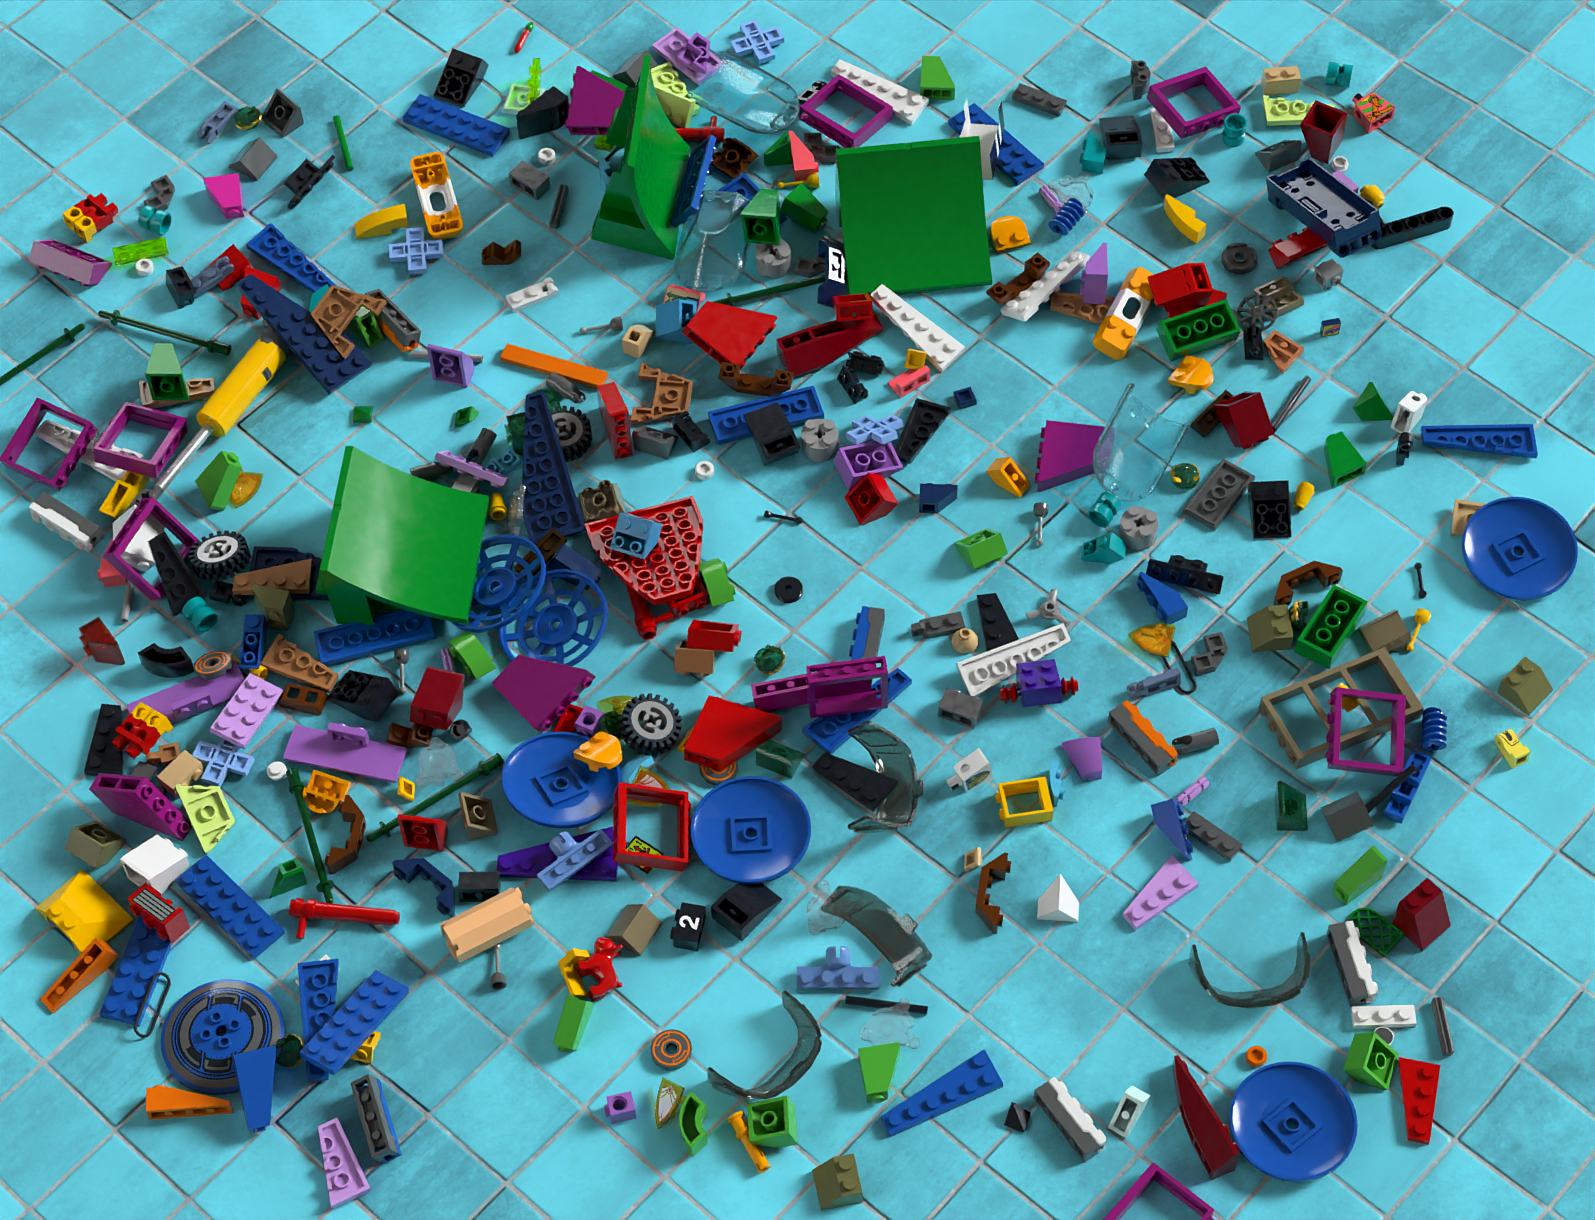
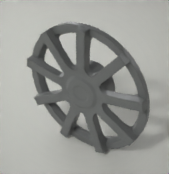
M1256 293L1243 298L1244 300L1237 308V317L1239 323L1248 330V326L1243 322L1249 318H1252L1251 323H1255V321L1260 322L1261 328L1259 330L1261 331L1268 329L1274 324L1278 316V307L1272 297ZM1259 297L1266 299L1262 305H1259ZM1256 298V305H1253L1249 300ZM1268 302H1271L1274 306L1264 309ZM1247 303L1251 309H1244L1242 307ZM1269 311H1275L1274 318L1266 315L1265 313ZM1241 312L1250 313L1241 319ZM1266 318L1270 320L1271 323L1267 326H1264L1262 319Z

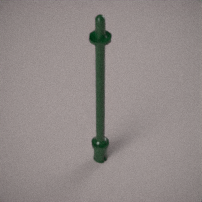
M825 275L733 297L730 293H727V298L713 302L733 306L734 303L825 282Z
M103 310L98 312L100 317L109 319L111 325L115 326L118 322L206 347L208 352L211 353L217 352L229 356L232 349L230 344L218 342L214 338L204 340L121 316L119 310H114L113 313Z
M80 323L70 331L64 328V335L1 376L0 386L66 341L74 342V336L83 331L85 325Z
M496 753V755L486 761H480L477 769L402 815L415 816L480 775L488 776L490 771L504 764L503 758L499 753ZM395 818L387 824L382 821L379 822L381 828L369 834L367 841L373 842L384 834L388 838L391 837L390 831L399 826L398 819Z
M291 768L292 774L289 769L286 771L290 784L289 791L295 794L320 880L316 888L318 892H323L326 903H333L331 889L335 885L326 876L302 792L305 786L300 780L298 769Z

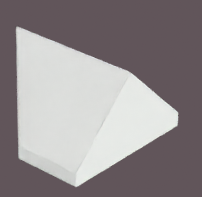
M1061 874L1038 899L1037 919L1078 922L1079 902Z

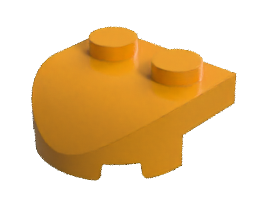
M1003 216L997 218L990 227L989 238L992 239L996 253L1030 245L1031 243L1025 223L1018 217Z
M1186 355L1168 378L1170 385L1185 388L1187 394H1195L1196 390L1208 389L1212 385L1214 377L1211 366L1205 359Z
M603 731L596 733L591 739L573 751L576 759L587 763L589 769L596 772L599 771V768L607 767V769H612L622 761L623 753L619 740L615 736Z
M313 769L307 788L304 787L303 798H305L307 807L321 814L337 811L340 803L344 802L345 795L348 794L351 782Z

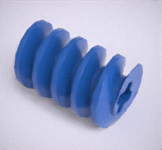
M1069 198L1048 222L1049 228L1055 233L1066 236L1085 215L1081 202L1076 198Z
M1435 707L1424 709L1422 712L1423 731L1421 748L1425 751L1442 750L1447 747L1445 742L1447 740L1445 735L1447 733V715Z

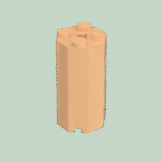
M518 887L510 888L439 924L442 935H447L446 944L455 960H458V963L532 927L534 921L531 916V908L528 903H523V896Z

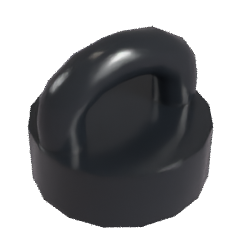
M460 719L451 724L450 732L455 739L461 740L469 736L472 728L467 721Z

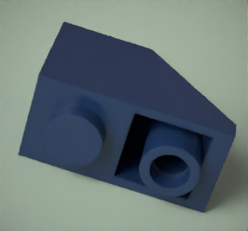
M920 483L919 513H939L957 499L958 485Z

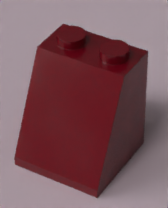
M1315 100L1304 117L1300 127L1311 158L1328 165L1343 140L1348 113Z
M1244 391L1213 405L1235 447L1248 449L1253 446V443L1257 441L1264 442L1269 439V436L1275 434L1260 392Z
M428 666L410 705L409 722L447 731L462 709L465 675Z
M1428 878L1399 902L1392 923L1403 931L1405 936L1421 951H1424L1451 926L1443 891Z

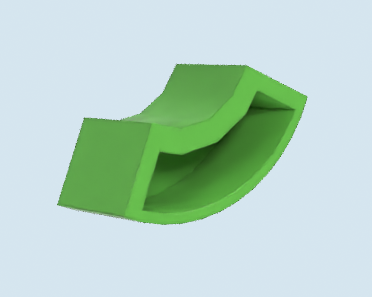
M719 558L701 562L699 568L700 580L708 593L709 604L712 607L734 601L733 595L736 594L734 585L729 583L726 574L728 573L726 563H721Z
M466 631L448 641L451 655L463 664V670L468 677L477 680L496 669L482 644L470 631Z
M693 1092L685 1099L679 1116L682 1142L692 1157L708 1143L707 1133L702 1127L703 1121L708 1115L707 1105Z

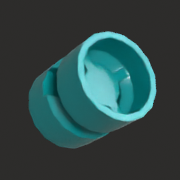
M1329 62L1325 84L1335 85L1338 83L1339 86L1349 87L1353 65L1343 64L1340 66L1339 63Z
M1230 114L1225 118L1222 140L1226 145L1237 147L1244 142L1247 120L1244 116Z
M149 205L143 207L138 218L140 227L148 230L152 229L153 232L161 235L168 232L172 222L170 213L162 210L158 211L157 208Z
M1109 492L1101 493L1096 503L1088 511V518L1099 527H1107L1121 509V501Z
M201 597L190 599L182 609L183 615L192 622V625L200 633L209 631L218 621V615L212 608L208 607Z

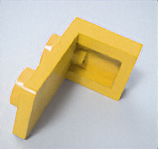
M571 949L558 962L561 974L572 997L586 998L588 996L583 981L576 970L578 961H586L590 958L587 950Z

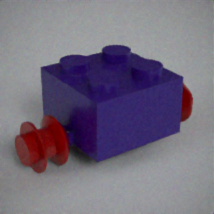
M1055 659L1016 664L1018 688L1014 684H1011L1010 688H1006L1003 685L1002 689H999L1000 700H1004L1005 704L1010 699L1015 703L1020 696L1023 707L1062 703V694L1066 697L1067 693L1071 692L1075 696V692L1078 691V682L1073 679V676H1071L1070 681H1066L1064 677L1060 681Z

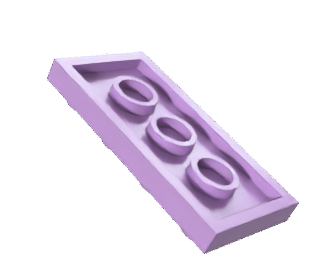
M678 27L652 44V49L668 62L670 61L674 67L699 86L724 68V63L709 51L708 68L705 74L693 71L676 62L677 56L691 39L690 36Z
M249 673L210 727V732L245 749L282 697L284 690Z

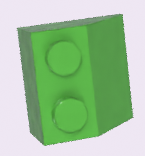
M988 528L954 542L955 547L966 564L974 569H981L986 566V563L991 561H1000L1003 559L1002 556L1008 554L1001 533Z
M1375 1032L1354 1034L1343 1070L1355 1081L1382 1090H1388L1399 1054Z
M787 1095L747 1104L749 1142L751 1144L773 1148L798 1144L795 1105Z

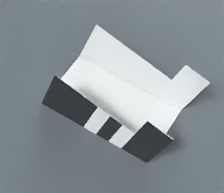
M966 98L964 104L965 123L960 138L979 136L982 179L993 180L1005 127L1002 101L998 108L999 126L970 123L968 101Z

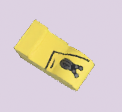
M1507 729L1494 736L1496 745L1512 769L1528 762L1531 751L1527 746L1521 744L1513 730Z

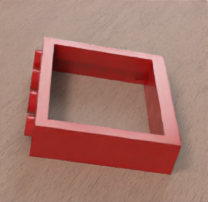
M619 782L614 790L613 862L683 872L686 865H689V858L691 857V853H688V847L691 843V835H688V829L691 825V818L688 817V812L691 808V803L688 801V792ZM627 799L677 806V858L626 851Z

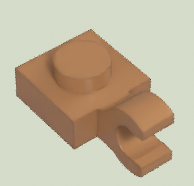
M178 742L158 746L159 751L149 752L146 755L147 763L153 766L159 762H162V767L169 765L180 755Z

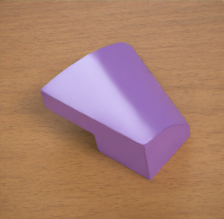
M696 32L677 56L676 62L693 71L705 74L708 68L707 61L709 59L710 41Z

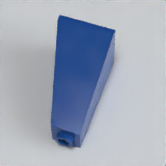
M275 1046L231 1055L247 1129H253V1133L265 1131V1126L270 1125L276 1058Z

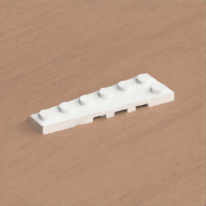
M839 59L831 70L833 77L839 74L891 105L895 116L910 125H913L929 103V98Z
M883 284L870 295L872 302L889 317L895 326H899L903 330V334L907 338L909 337L919 350L921 349L926 352V358L941 373L965 350V346Z
M46 419L34 433L38 438L68 454L81 432ZM94 437L79 461L115 482L118 479L122 480L127 472L126 470L95 462L92 451L94 444L99 440ZM114 444L109 449L144 459L142 454L126 448H118Z
M1064 623L957 662L956 667L968 695L977 697L1015 675L1016 664L1039 661L1069 644L1071 639Z

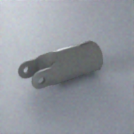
M557 372L551 373L547 378L546 386L562 397L574 403L586 400V395L579 388Z
M482 428L466 457V463H469L475 456H479L476 463L482 464L497 437L493 431Z
M439 462L410 468L411 475L427 481L437 479L453 471L452 466L449 468L444 467Z
M1210 728L1175 738L1172 741V745L1187 744L1188 746L1177 750V754L1182 755L1218 745L1219 738L1215 728Z

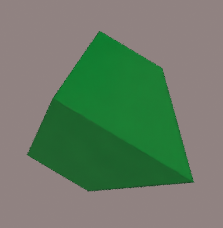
M787 132L764 152V165L791 164V140Z
M1369 382L1354 404V411L1361 421L1393 420L1394 417L1373 382Z
M297 857L278 864L279 870L270 898L307 884L302 866Z

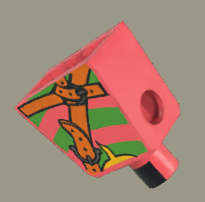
M1358 93L1353 97L1352 101L1355 103L1353 115L1368 134L1393 119L1395 106L1377 94L1372 93L1364 98Z

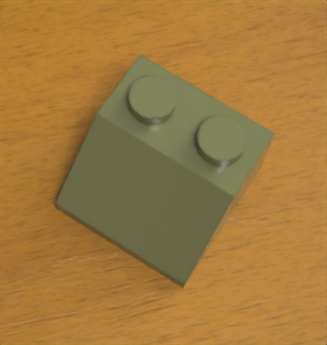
M252 585L257 608L261 614L265 615L269 627L275 630L288 631L295 613L290 591Z
M1288 605L1267 606L1247 617L1252 652L1291 649L1293 632Z
M1524 657L1501 680L1497 693L1529 716L1553 691V688L1541 667L1527 657Z
M92 821L72 828L65 849L71 852L74 857L81 858L87 862V865L96 868L108 864L126 843L127 839L98 821Z
M854 1153L833 1157L812 1170L821 1211L863 1202V1192Z

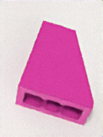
M238 173L203 178L206 192L226 219L244 217L242 189Z

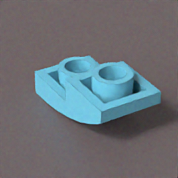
M601 156L599 157V172L601 185L605 192L611 178L612 166L609 161L606 162L604 157Z
M509 447L499 458L495 459L493 457L483 466L482 470L491 469L505 476L523 461Z
M639 754L629 761L620 771L621 782L634 784L640 770L646 771L648 766L654 764L652 756Z
M1055 760L1051 761L1049 775V793L1053 806L1058 805L1059 799L1063 800L1065 788H1062L1063 780H1060L1062 770L1059 769L1060 761Z

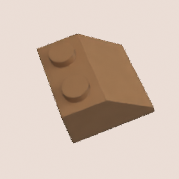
M679 640L675 648L674 671H678L682 675H689L692 672L698 673L699 676H709L715 670L717 650L688 648L687 640Z

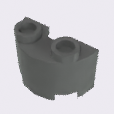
M1142 60L1131 61L1130 78L1131 84H1134L1132 90L1134 100L1141 99L1149 91L1151 72L1146 66V62Z

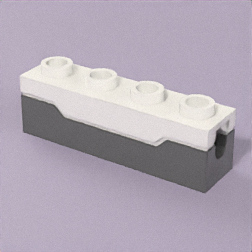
M43 492L29 506L32 514L31 517L34 521L43 523L48 530L57 532L64 540H70L80 550L84 549L89 553L104 538L100 526L46 492Z
M1353 920L1329 925L1327 938L1349 1006L1374 1002L1376 994H1378V987L1376 982L1372 981V969L1370 964L1366 963V950L1360 944L1358 927L1354 926Z
M1053 1077L1034 1090V1100L1084 1163L1105 1149L1106 1137L1100 1129L1097 1130L1095 1128L1092 1118L1089 1114H1084L1080 1109L1079 1102L1075 1097L1072 1098L1068 1094L1067 1087L1062 1081L1059 1082L1056 1077Z

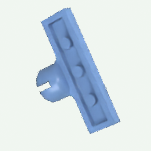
M599 829L581 843L576 842L566 831L559 833V838L555 836L550 841L549 848L556 855L557 860L537 874V878L548 892L613 847L612 841L602 829Z
M831 946L826 949L825 966L797 967V988L879 989V967H853L850 964V949L848 947L840 946V958H836V946Z

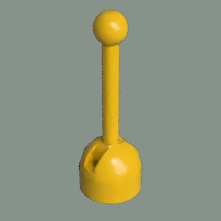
M818 173L809 175L805 181L778 182L777 187L782 189L786 186L802 183L807 184L811 188H819Z
M1419 608L1415 612L1414 620L1417 626L1410 643L1406 646V650L1409 652L1414 649L1413 644L1420 626L1428 623L1431 617V613L1425 609Z
M230 653L232 661L240 664V660ZM262 665L259 666V669H249L251 674L263 680L268 675V669Z

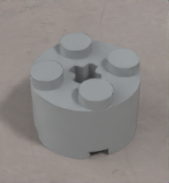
M781 238L780 245L756 244L755 265L757 272L761 276L765 277L766 275L771 279L785 276L791 267V249L788 243Z
M814 419L805 422L801 431V447L804 455L806 454L810 460L824 462L837 453L838 429L832 420Z
M1131 506L1123 513L1120 520L1119 538L1126 542V548L1142 551L1143 548L1153 546L1158 530L1157 514L1147 508Z

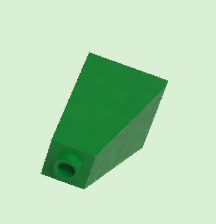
M760 189L740 214L745 243L780 245V200L778 190Z

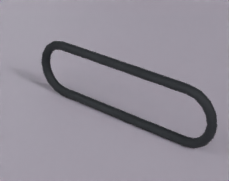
M1171 640V643L1177 651L1186 671L1188 672L1194 684L1193 689L1190 691L1183 690L1180 687V685H1177V687L1182 693L1190 694L1196 690V681L1193 678L1176 643L1173 640ZM1161 655L1168 670L1171 669L1165 656Z
M158 972L151 979L133 1026L134 1032L139 1037L145 1038L150 1036L171 985L170 978L166 973ZM158 975H163L166 977L168 984L150 1031L144 1035L140 1034L137 1031L138 1020L155 978Z

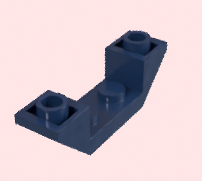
M819 240L818 257L825 259V282L818 287L817 303L833 308L832 296H839L844 285L845 252L835 244Z
M424 858L394 860L392 862L393 873L401 881L404 879L407 883H410L418 874L424 880H430L434 887L441 892L436 897L439 912L443 915L447 914L451 918L455 916V890L452 880Z

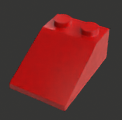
M398 814L397 819L404 847L444 851L448 835L446 821L438 818L430 819L421 816Z

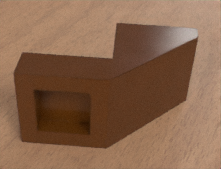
M514 240L505 248L492 242L482 250V264L510 265L521 257V242Z
M392 722L389 726L386 743L406 748L429 747L433 728L416 723L411 728Z

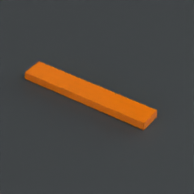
M508 343L500 356V360L548 375L557 372L569 381L593 388L605 384L608 378V372Z

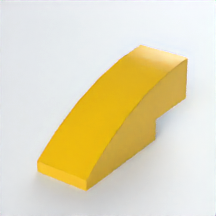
M1167 194L1163 207L1167 216L1182 234L1197 244L1205 236L1207 224L1195 218V210Z
M405 204L379 210L354 223L356 238L361 239L392 234L391 229L407 227L408 220Z
M127 471L122 480L118 479L99 511L116 519L144 489L149 478L145 475Z

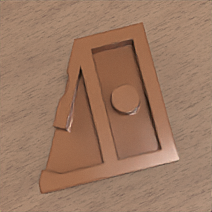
M1276 330L1263 342L1264 348L1282 374L1304 352L1302 346Z

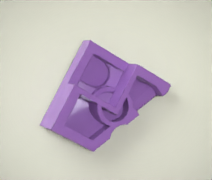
M1100 737L1079 738L1062 742V749L1067 752L1070 762L1077 768V773L1081 779L1102 778Z

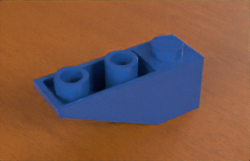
M1143 572L1139 573L1137 581L1139 590L1145 593L1149 605L1155 608L1158 618L1161 621L1163 620L1166 626L1187 617L1188 606L1177 591Z
M245 614L239 668L259 669L268 630V622L264 614Z
M1169 799L1152 804L1151 809L1155 824L1180 852L1191 860L1193 847L1191 842L1187 840L1186 834L1189 831L1186 822L1182 820L1181 815H1184L1181 803L1178 804L1175 799Z

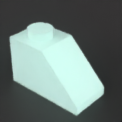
M1134 1086L1127 1089L1108 1128L1127 1138L1143 1113L1150 1095Z

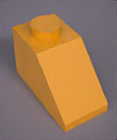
M1011 457L996 458L986 470L996 485L1017 497H1021L1031 485Z

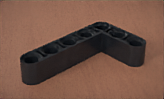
M1445 206L1384 224L1380 217L1382 234L1380 239L1371 246L1375 249H1384L1447 230L1451 227L1454 212L1451 208Z

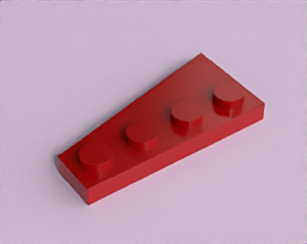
M1398 1057L1407 1140L1429 1145L1440 1065Z

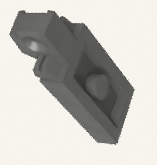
M961 611L919 620L918 623L911 624V633L913 637L923 635V637H928L929 639L954 634L957 630L965 628Z

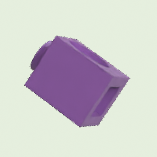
M586 705L575 722L576 733L592 738L599 732L605 722L601 721L604 716L603 712Z
M631 1091L606 1097L607 1104L604 1105L606 1118L610 1117L612 1124L637 1118ZM617 1106H624L622 1110H615Z

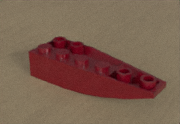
M873 315V319L841 322L836 320L776 339L777 354L786 371L794 372L793 378L826 367L883 331L884 328L877 315Z
M1179 1055L1174 1056V1085L1182 1119L1192 1145L1211 1180H1214L1235 1170L1240 1153L1236 1142L1231 1141L1227 1125L1225 1123L1222 1124L1197 1082L1190 1074L1186 1062L1182 1061Z

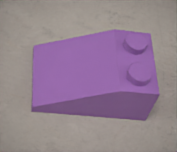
M1102 243L1086 262L1085 270H1082L1081 281H1084V285H1080V296H1083V303L1105 304L1108 281L1107 243Z
M428 344L427 350L433 380L467 388L475 371L473 360L461 351Z
M877 441L842 447L838 449L834 460L848 491L868 472L882 475L883 478H886L903 470V466L891 442L889 444H880Z

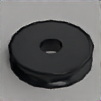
M783 577L775 584V595L781 602L793 603L798 601L803 595L802 583L795 577Z

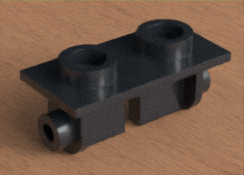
M1251 323L1248 330H1243L1245 360H1263L1262 332L1257 324Z
M858 351L848 352L851 359H847L846 367L862 372L864 365L866 366L865 373L876 376L882 374L883 368L880 366L885 367V363L881 360V357L875 355L867 357Z
M843 365L837 380L853 403L856 404L859 398L866 399L868 397V390L865 389L862 383H859L860 380L854 370Z

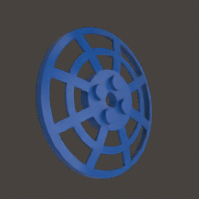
M504 534L482 540L479 556L481 563L478 564L477 573L483 568L486 572L479 577L477 582L475 581V598L472 599L471 606L480 604L484 608L479 615L470 611L469 617L474 619L470 626L451 622L454 626L464 631L477 633L496 630L518 619L536 601L545 582L546 564L538 547L525 537ZM500 544H512L509 554L496 555L490 558L486 555L485 549ZM519 545L530 549L537 556V559L530 565L523 558L516 556ZM507 561L505 567L492 568L491 564L495 562ZM514 562L524 567V570L517 575L511 571ZM541 564L539 582L536 589H531L533 582L532 571ZM527 576L526 589H518V582ZM514 596L521 597L514 606H512L510 609L508 608L507 603L510 602ZM526 597H530V599L524 604V606H522L516 613H514L513 615L510 614L513 611H515L525 601ZM500 607L501 614L487 616L491 609ZM504 618V620L498 623L478 627L482 621H494Z
M569 569L546 571L545 586L547 592L537 597L532 606L521 615L518 633L506 634L507 625L498 629L499 643L504 654L511 662L515 657L511 653L507 641L519 640L521 647L529 655L528 657L544 661H556L558 664L573 667L586 658L602 638L608 618L607 602L600 587L587 575ZM540 574L533 576L531 589L537 586ZM571 578L579 580L580 583L576 591L569 589L554 590L552 579ZM527 581L520 585L518 589H526ZM586 585H589L597 593L602 605L593 610L588 600L582 595ZM514 596L513 599L507 603L508 608L510 609L512 606H514L521 597ZM556 596H571L572 598L568 605L557 603ZM549 599V605L540 612L534 610L541 602ZM578 601L587 610V613L579 616L573 610ZM522 603V604L518 607V609H520L522 606H524V603ZM603 613L598 634L594 640L588 638L593 628L594 617ZM528 616L534 618L533 630L524 631ZM588 620L584 636L577 633L579 623ZM555 622H560L557 628H552ZM536 637L540 644L533 651L528 647L525 639ZM571 639L578 642L572 649L564 653V644L568 643ZM583 644L589 646L578 657L564 664V658L575 653ZM546 647H556L555 656L540 654Z

